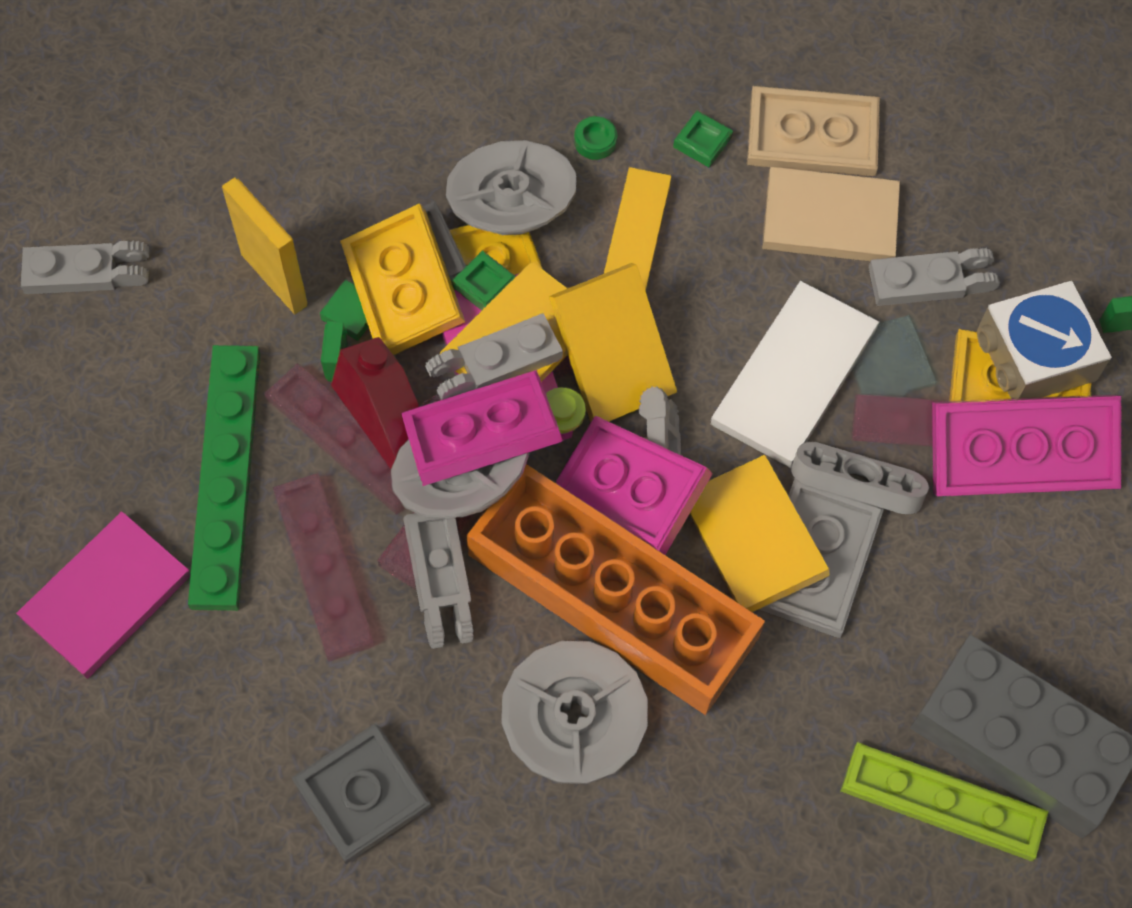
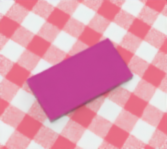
M1119 395L932 402L933 493L936 496L1121 489V396Z

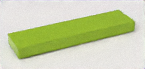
M858 742L854 746L840 790L843 793L1029 861L1036 859L1048 815L1046 810Z

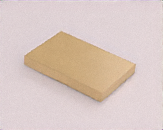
M753 86L751 92L747 165L876 176L878 170L880 97Z
M770 167L762 249L863 261L896 257L900 181Z

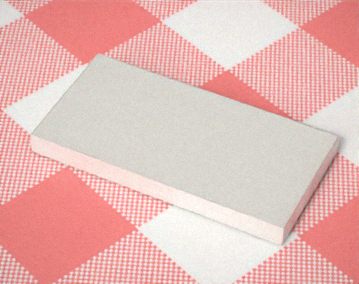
M800 281L713 414L710 425L791 468L798 447L803 443H807L876 332L879 321Z

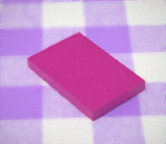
M537 370L401 413L423 486L562 442L557 422Z
M594 416L555 483L666 555L713 473L701 464L600 417Z
M121 511L16 614L78 672L88 679L191 576V573L182 563Z

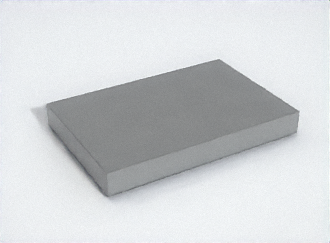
M794 478L788 497L827 564L830 576L759 610L840 638L884 508L809 487Z

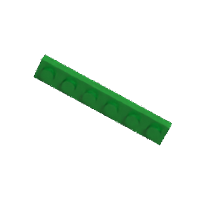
M213 345L188 597L190 610L239 611L260 365V350L258 346Z

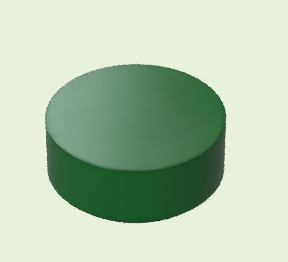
M599 116L583 119L578 123L574 132L576 150L583 157L592 160L608 157L614 152L617 145L616 127L608 119Z

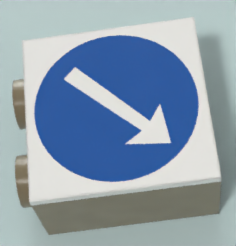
M1072 281L988 305L977 329L979 345L985 353H989L996 367L998 384L1004 392H1008L1011 399L1042 398L1095 382L1112 358Z

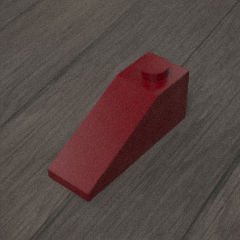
M377 337L340 350L331 386L387 465L392 469L399 449L409 440L401 413L419 408V405L404 369L382 339Z

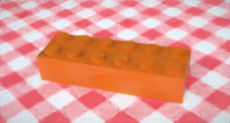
M527 464L517 482L498 502L487 508L467 534L468 555L603 647L617 652L631 666L704 715L709 712L758 641L765 620Z

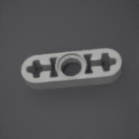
M817 442L801 444L797 449L791 467V472L795 479L806 486L901 514L917 513L921 509L929 490L926 479L913 470ZM849 474L861 475L870 482L858 481Z

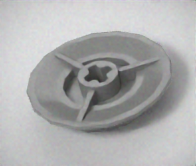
M527 140L500 141L478 148L458 161L447 178L446 199L454 214L472 227L500 235H520L547 225L566 211L576 195V172L567 157L550 146Z
M408 440L399 449L391 469L392 490L406 509L426 518H455L479 513L498 502L522 476L529 452L423 486Z
M559 641L535 650L514 669L502 695L501 724L512 752L532 772L557 783L589 784L615 774L636 754L647 729L648 699L637 672L617 652L591 641ZM572 703L581 705V713L588 716L579 717L577 724L568 723V715L561 712L562 710H570Z

